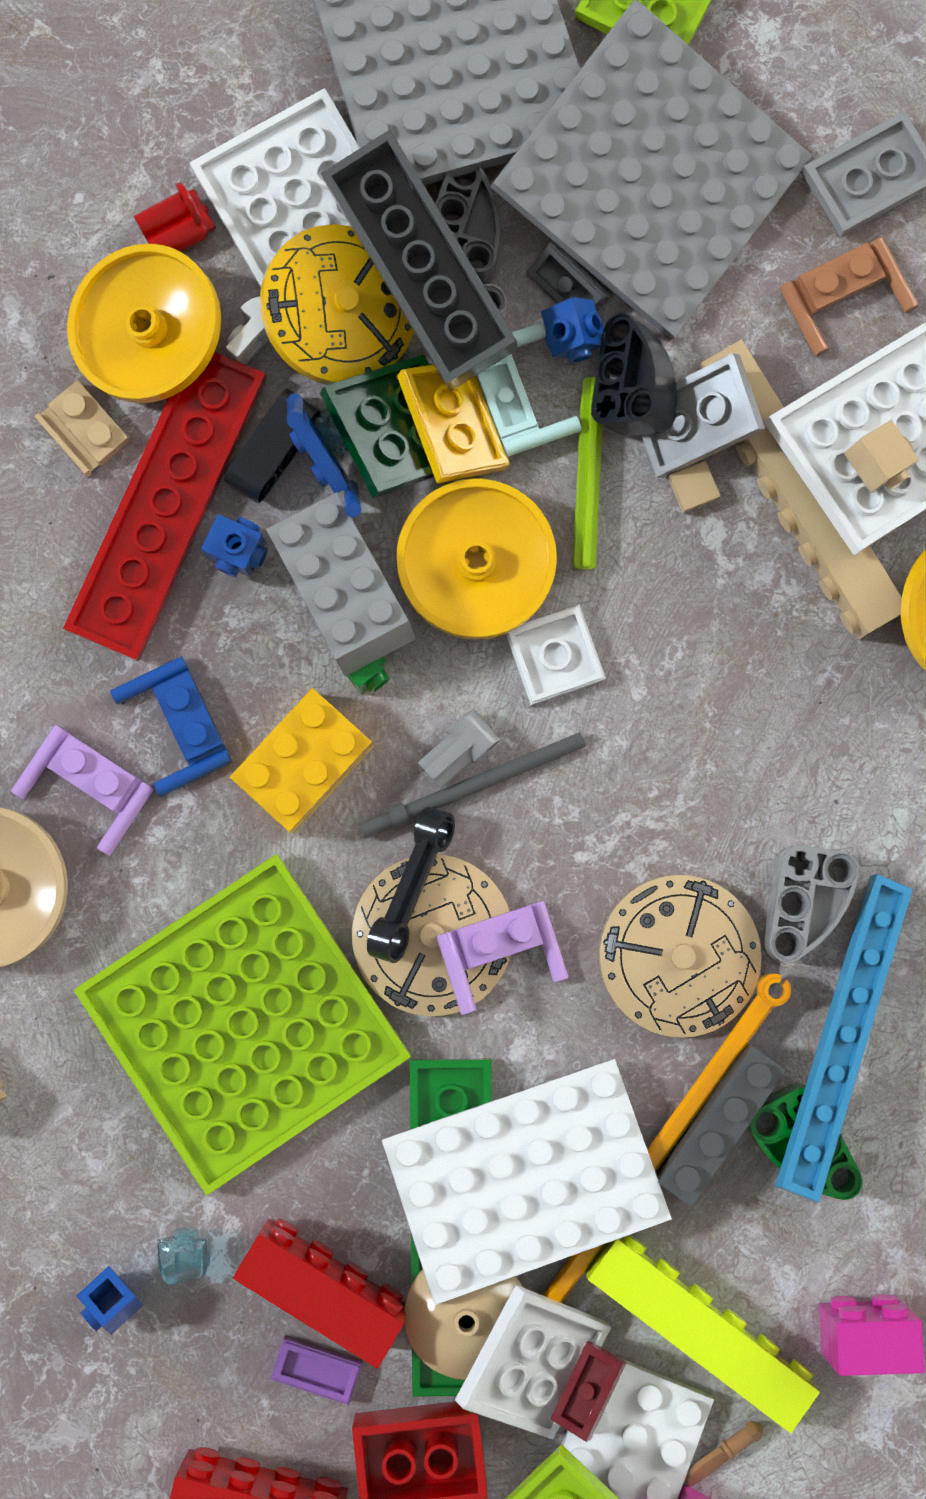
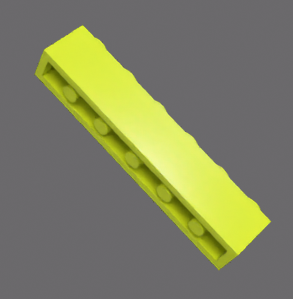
M631 1234L605 1243L586 1269L587 1279L789 1433H792L820 1393L811 1380L814 1374L798 1360L793 1359L789 1364L780 1357L778 1353L781 1349L765 1335L760 1333L755 1338L744 1330L747 1323L732 1310L726 1308L722 1313L710 1303L714 1298L695 1283L689 1288L678 1280L677 1277L680 1275V1272L667 1261L660 1258L656 1263L645 1255L644 1252L647 1247Z

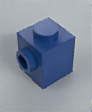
M110 1266L76 1295L86 1307L80 1314L96 1332L103 1327L111 1335L143 1306L142 1302Z

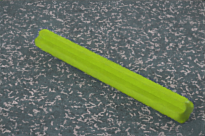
M586 377L581 383V431L579 432L572 565L575 569L583 571L593 570L596 567L603 425L597 423L591 415L596 377Z

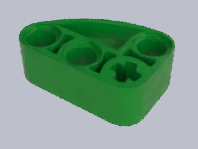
M790 1084L770 1094L746 1129L758 1148L778 1168H781L798 1112L794 1107L798 1105L797 1097L799 1095L803 1096L806 1086L804 1084ZM762 1113H772L775 1119L772 1129L764 1133L758 1132L756 1128L758 1117ZM840 1134L822 1194L840 1200H849L859 1194L863 1179ZM846 1168L848 1172L847 1182L841 1187H833L831 1183L833 1173L837 1169Z

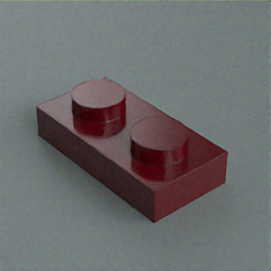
M592 1341L586 1342L550 1419L583 1441L591 1440L627 1362Z

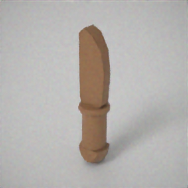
M755 1421L747 1422L744 1424L745 1427L727 1440H722L720 1442L721 1446L689 1468L684 1480L687 1486H694L727 1462L729 1458L731 1460L735 1459L736 1454L754 1441L758 1442L763 1435L762 1425Z

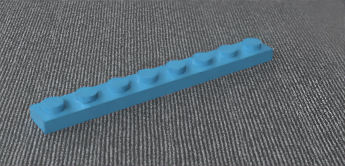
M878 874L870 876L775 1184L777 1188L812 1202H820L913 890Z

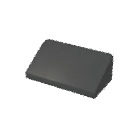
M555 242L548 244L526 272L557 304L572 297L594 300L596 311H598L613 296L612 292L590 271Z

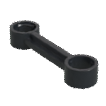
M427 807L419 814L414 828L416 844L385 917L378 918L369 931L367 952L370 956L390 963H397L403 957L409 942V928L407 925L438 852L445 851L452 841L455 831V818L452 813Z

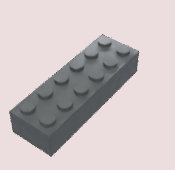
M391 130L386 131L321 173L327 188L450 392L518 350L516 338Z

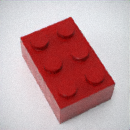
M456 1401L355 1413L352 1435L359 1499H488L479 1414L463 1409Z

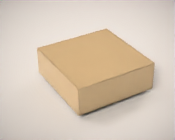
M706 460L668 476L682 514L719 500L721 497Z

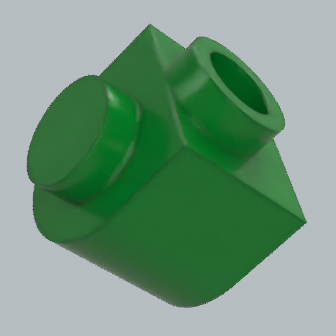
M383 656L347 676L361 695L368 689L371 693L376 692L390 680L382 666L387 660Z

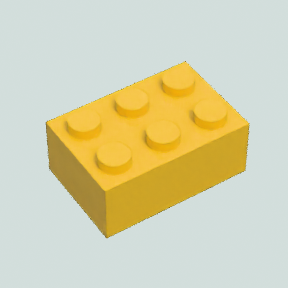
M311 688L234 771L230 778L288 832L294 834L374 748V744L314 688Z

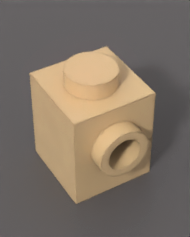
M892 419L860 438L844 453L871 493L884 485L890 491L907 480L910 475L906 470L919 460L914 453L911 442L902 436Z

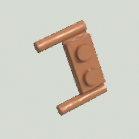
M883 237L877 238L870 244L867 242L799 275L796 280L789 281L779 288L815 357L822 355L829 348L811 315H815L886 279L904 313H908L919 306Z

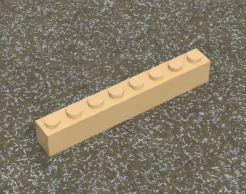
M742 339L701 362L698 370L732 353L739 354L763 424L769 416L784 408ZM764 424V431L738 442L736 446L738 455L746 466L751 465L759 477L757 484L764 497L768 500L772 498L779 509L777 513L778 519L783 528L788 533L793 532L800 543L798 550L804 562L810 567L813 565L821 577L819 585L825 596L829 600L834 599L842 611L840 613L842 624L850 634L855 633L860 640L901 615L902 596L870 546L856 555L852 554Z

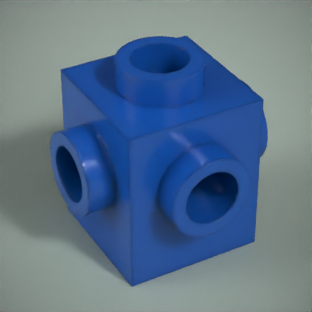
M572 297L541 311L546 330L545 341L552 357L569 359L570 363L582 362L591 358L592 351L601 347L604 327L602 319L596 311L594 300Z
M218 514L201 551L208 559L217 562L215 565L217 570L236 578L238 573L250 577L254 568L259 570L266 558L268 548L264 547L266 541L263 535L258 532L260 527L257 524L242 517H238L235 522Z

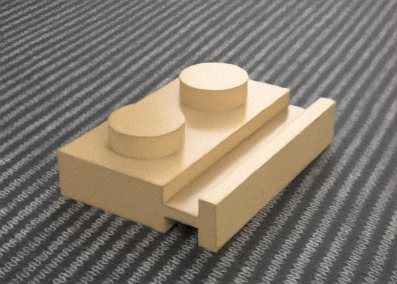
M78 380L48 404L49 407L41 414L37 413L34 416L87 478L92 475L91 472L97 467H102L131 442Z

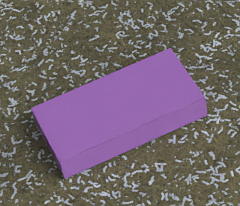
M285 1335L271 1379L349 1405L362 1366V1360Z

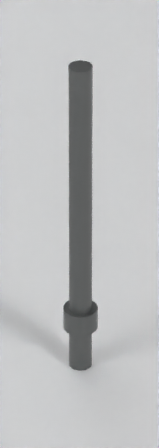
M580 732L406 805H403L402 802L387 808V813L360 823L359 826L365 839L392 827L398 830L410 825V820L418 817L422 810L427 807L438 809L582 749L586 747L585 741Z

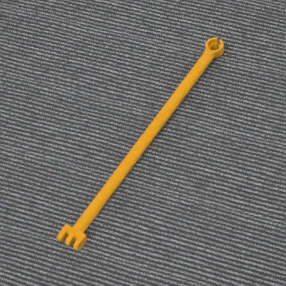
M767 973L760 978L756 987V998L647 1148L655 1173L772 1009L785 1004L790 998L791 985L786 978L780 984L782 986L781 995L777 998H772L769 995L768 989L770 985L780 983L782 975ZM603 1245L570 1256L542 1296L563 1303Z

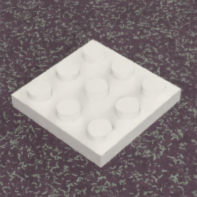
M515 1285L455 1401L465 1410L553 1439L560 1425L550 1418L586 1342L592 1341L602 1347L611 1326L600 1318Z
M622 1359L627 1364L591 1440L585 1442L566 1430L561 1444L619 1499H678L714 1398L709 1393Z

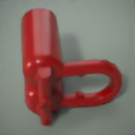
M179 182L175 184L177 193L133 217L148 244L164 245L182 253L204 241L208 233L215 230L216 226L208 214V211H210L207 204L203 205L198 192L195 189L188 191L185 185Z

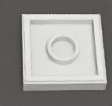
M580 604L524 623L517 629L505 634L530 706L606 680Z

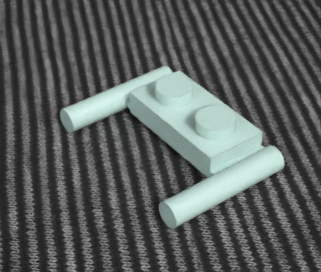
M542 322L512 332L517 340L518 347L540 340L546 336ZM512 354L476 375L507 457L581 431V425L577 416L539 429Z

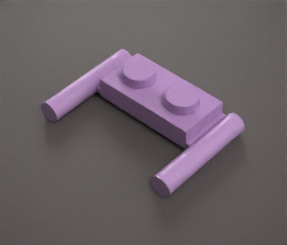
M56 724L11 789L13 794L25 799L47 766L48 769L112 811L117 812L118 816L96 847L109 856L154 791L153 787Z
M540 901L436 936L461 1015L477 1010L464 970L542 945L553 982L569 978L545 901Z

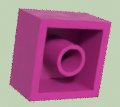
M874 1295L872 1296V1301L856 1302V1298L851 1296L831 1297V1303H819L821 1353L839 1376L925 1373L922 1320L902 1301L897 1300L896 1296Z

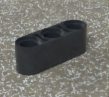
M289 388L285 389L276 399L235 457L224 477V482L257 504L265 499L298 452L289 435L293 429L287 424V399L291 394H296ZM303 398V411L306 410L316 426L321 417L322 410Z

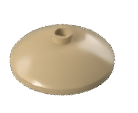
M422 1269L411 1284L404 1310L406 1312V1333L418 1357L431 1369L444 1376L466 1380L515 1285L522 1287L517 1276L434 1305ZM464 1315H469L475 1322L472 1327L463 1328L458 1322L459 1319Z

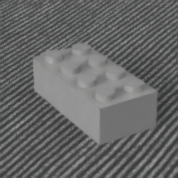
M337 492L266 529L345 677L416 639L408 618L355 523L345 513V506Z

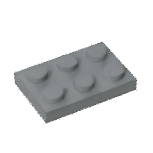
M903 111L804 165L801 173L838 235L842 237L926 190V145L907 113Z
M732 353L677 381L676 416L673 424L663 433L642 435L655 476L657 478H665L672 473L764 431L765 427L740 355Z

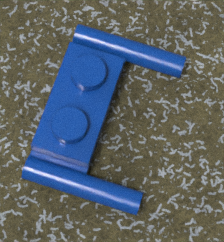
M291 394L287 399V424L293 429L289 433L291 440L301 454L308 452L315 465L311 466V469L322 487L329 484L334 493H339L343 490L345 513L347 516L352 518L359 516L361 513L358 484L353 480H348V475L306 410L303 411V398L299 394Z
M183 656L110 690L115 703L119 704L153 688L152 690L184 758L189 763V766L153 783L160 797L233 763Z

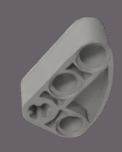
M805 845L789 846L778 853L774 865L763 936V948L771 959L785 963L797 961L815 949L834 930L848 909L856 889L859 865L854 857L841 851ZM796 853H798V860L805 864L804 869L797 870V875L795 874V867L789 866L788 862L789 858L796 857ZM834 859L839 860L845 868L844 877L838 882L831 879L828 874L829 864ZM789 892L794 893L799 900V908L792 915H788L782 908V899ZM786 932L793 939V948L788 954L781 955L776 949L775 942L781 933Z

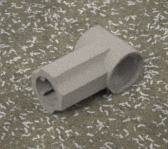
M472 710L448 731V736L423 757L418 764L441 789L469 763H475L501 739L475 710Z

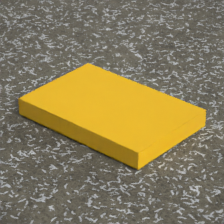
M434 365L402 369L397 377L437 483L501 472L510 466L477 376L450 392Z

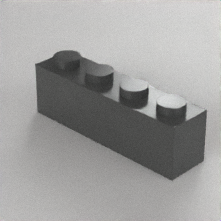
M747 1044L656 1171L658 1183L690 1207H693L778 1084L786 1069L754 1046Z

